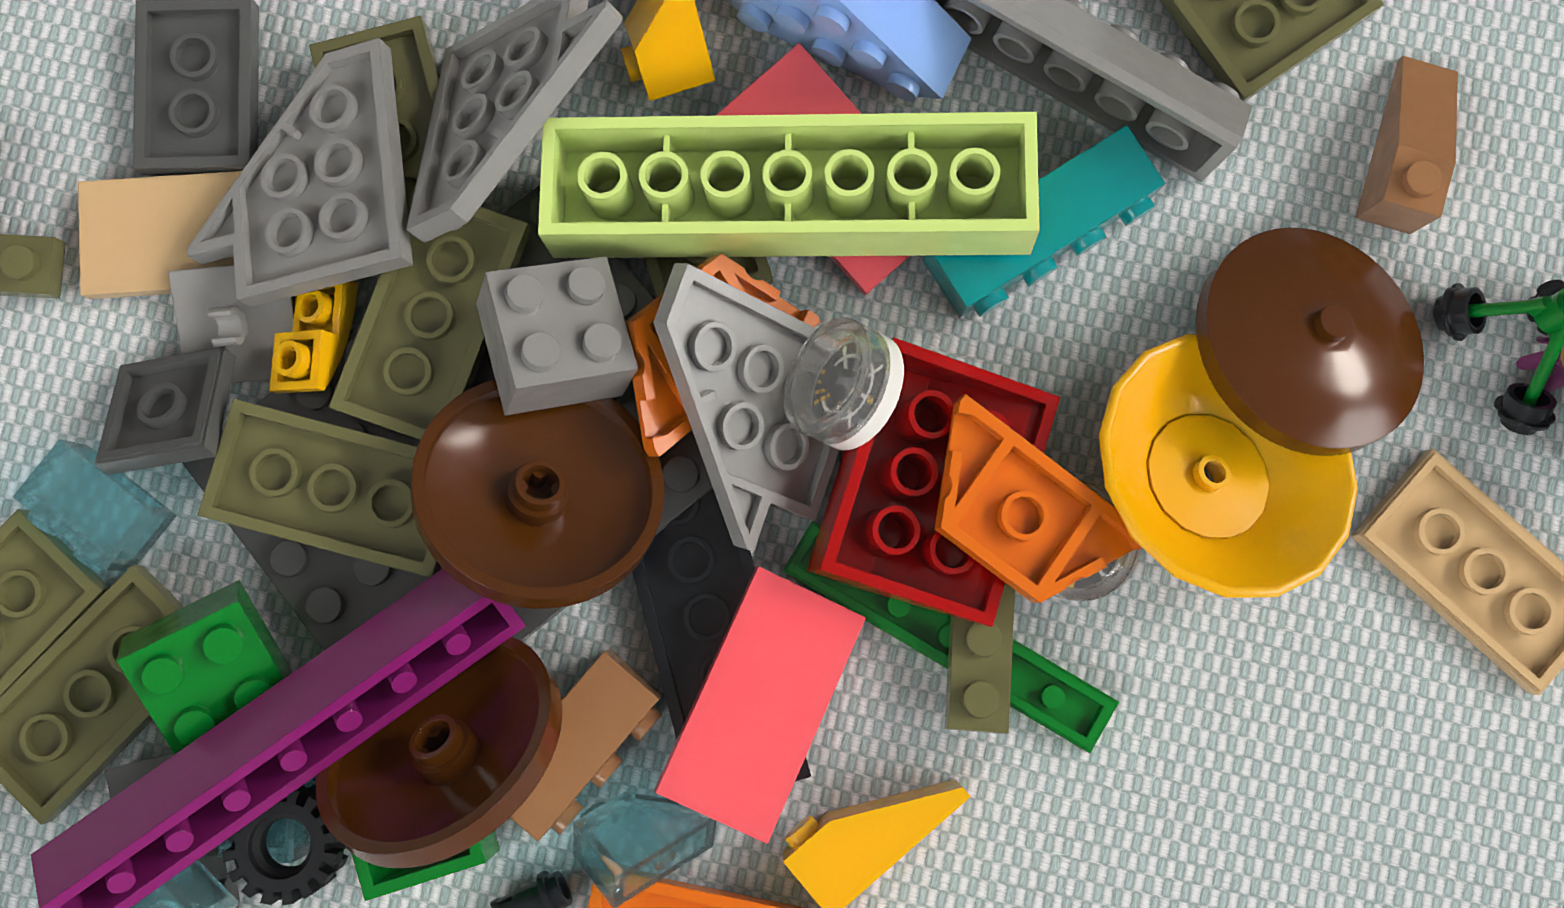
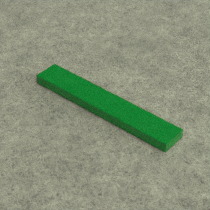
M811 521L785 565L783 572L833 602L866 617L865 621L948 669L950 615L862 590L808 572L807 568L821 527L820 524ZM1013 639L1010 707L1091 754L1119 701Z

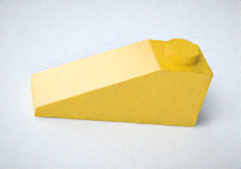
M954 779L828 811L817 821L812 815H809L785 836L784 840L789 846L783 850V863L821 908H845L971 796Z

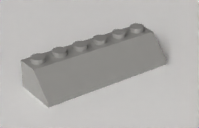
M935 0L972 38L967 49L1114 133L1127 125L1144 150L1200 182L1238 147L1244 136L1253 106L1242 101L1239 94L1233 88L1221 82H1209L1189 71L1188 65L1175 55L1169 53L1159 54L1140 43L1138 37L1128 28L1117 24L1108 25L1089 14L1085 5L1078 0Z

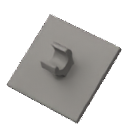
M234 265L168 271L181 354L225 346L236 357L231 383L270 380L275 333L292 332L295 306L294 297L254 307H249L236 300Z

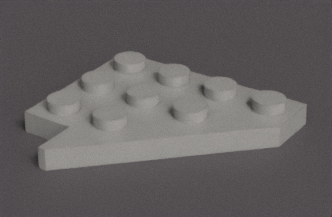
M532 0L446 48L406 228L407 231L425 243L449 231H455L469 222L622 23L623 16L607 0L588 10L589 0Z
M380 38L332 51L323 56L188 246V257L201 264L234 257L236 300L249 307H254L413 265L410 232L406 230L408 210L391 49Z
M674 263L653 323L733 545L754 552L770 505L804 519L815 521L839 449L818 441L810 432L806 420V397L813 374L820 377L822 373L817 368L818 364L838 339L688 263Z

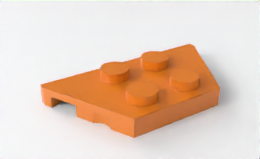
M722 253L710 256L696 267L813 327L821 323L815 313L809 309L801 311L779 297L781 291L764 280L751 278L746 273L744 267ZM664 292L625 322L638 365V370L632 381L643 448L649 457H660L692 430L653 323Z
M967 394L958 398L952 413L935 524L937 532L1032 603H1041L1062 592L1075 581L1087 578L1106 568L1107 564L1133 550L1142 548L1131 538L1114 506Z

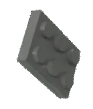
M136 0L133 169L141 175H187L242 171L258 149L259 6L254 0Z

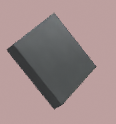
M225 346L120 365L94 465L107 475L216 457L236 357Z

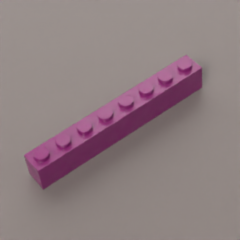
M441 569L31 854L39 908L132 907L522 630L526 625L513 606L496 602L475 593L456 581L444 569Z

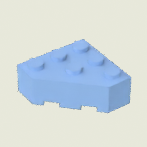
M726 0L738 11L737 18L750 29L762 33L766 32L794 46L800 43L807 52L813 54L821 62L846 69L886 88L894 96L906 101H915L917 97L943 99L972 39L935 0Z

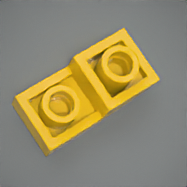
M350 281L295 296L292 332L275 333L270 392L279 394L325 391L337 370L348 342L356 307L358 283Z

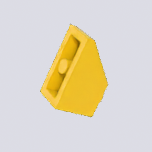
M637 0L624 22L631 45L620 48L631 83L642 80L649 101H653L716 81L695 0Z

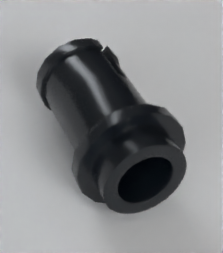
M544 870L537 874L535 882L502 898L492 900L490 905L492 908H566L572 905L573 898L570 887L561 872L556 871L550 874Z

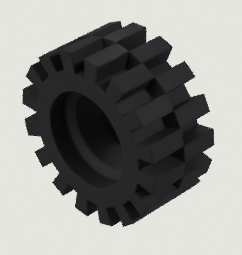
M316 784L308 788L302 785L226 839L232 841V847L222 851L223 862L234 860L236 865L235 870L227 873L231 881L234 883L243 878L247 883L241 890L243 894L251 898L260 893L263 894L260 903L272 905L278 900H282V906L294 904L301 898L306 899L330 883L337 876L336 871L342 868L348 859V855L343 854L346 847L329 832L322 821L316 800ZM289 818L296 820L308 831L310 850L306 859L299 865H282L276 862L268 852L266 845L267 834L270 827L278 819Z

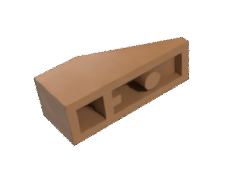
M1406 56L1398 59L1355 216L1356 219L1412 234L1442 216L1456 163L1458 71Z

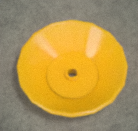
M1184 334L1143 351L1112 386L1098 435L1105 489L1131 538L1173 577L1224 598L1279 597L1322 574L1350 533L1358 492L1352 453L1335 456L1303 454L1279 446L1249 428L1231 411L1215 390L1202 363L1196 334ZM1204 468L1211 474L1214 482H1211L1205 476Z

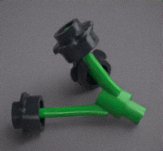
M1562 280L1547 281L1541 284L1536 289L1537 294L1528 300L1486 303L1484 294L1478 287L1465 288L1462 284L1455 283L1445 290L1443 296H1439L1436 299L1433 309L1437 328L1445 331L1455 341H1462L1467 335L1481 333L1485 327L1487 316L1526 314L1530 322L1537 324L1538 332L1550 338L1530 384L1513 383L1508 386L1504 395L1498 396L1494 401V407L1498 410L1497 414L1500 417V422L1508 430L1522 435H1532L1537 431L1547 430L1556 420L1553 411L1557 401L1551 393L1543 388L1564 346V282Z

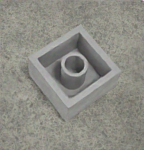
M607 256L485 273L476 306L505 416L623 395L636 374L638 365Z

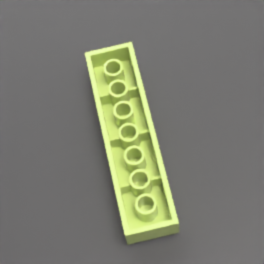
M1037 111L548 118L543 124L538 235L553 258H597L605 256L607 258L710 257L721 253L727 257L1031 255L1040 231Z

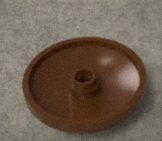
M1289 227L1268 230L1248 238L1234 248L1214 267L1203 285L1196 311V337L1202 363L1215 390L1225 404L1242 422L1260 436L1286 449L1316 456L1342 455L1360 450L1385 437L1395 430L1411 412L1418 398L1424 374V351L1420 330L1408 301L1394 280L1378 263L1357 247L1331 234L1312 229Z
M493 379L460 394L433 418L418 444L413 461L411 475L412 512L418 532L433 558L449 575L468 589L488 599L515 607L531 609L567 607L598 597L615 587L644 558L658 529L664 507V477L658 457H649L643 448L640 424L625 408L612 398L505 416L496 380Z
M510 637L342 758L317 774L316 800L322 821L329 832L361 860L386 868H410L432 864L454 856L483 840L507 821L526 801L543 777L552 760L562 725V700L560 690L552 673L530 646L517 638Z

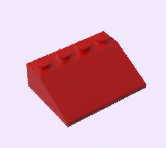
M893 337L892 340L901 351L904 364V377L899 399L888 421L872 439L862 446L844 451L807 571L862 590L987 627H993L1006 583L935 530L953 407L959 397L967 394L1044 453L1061 397Z

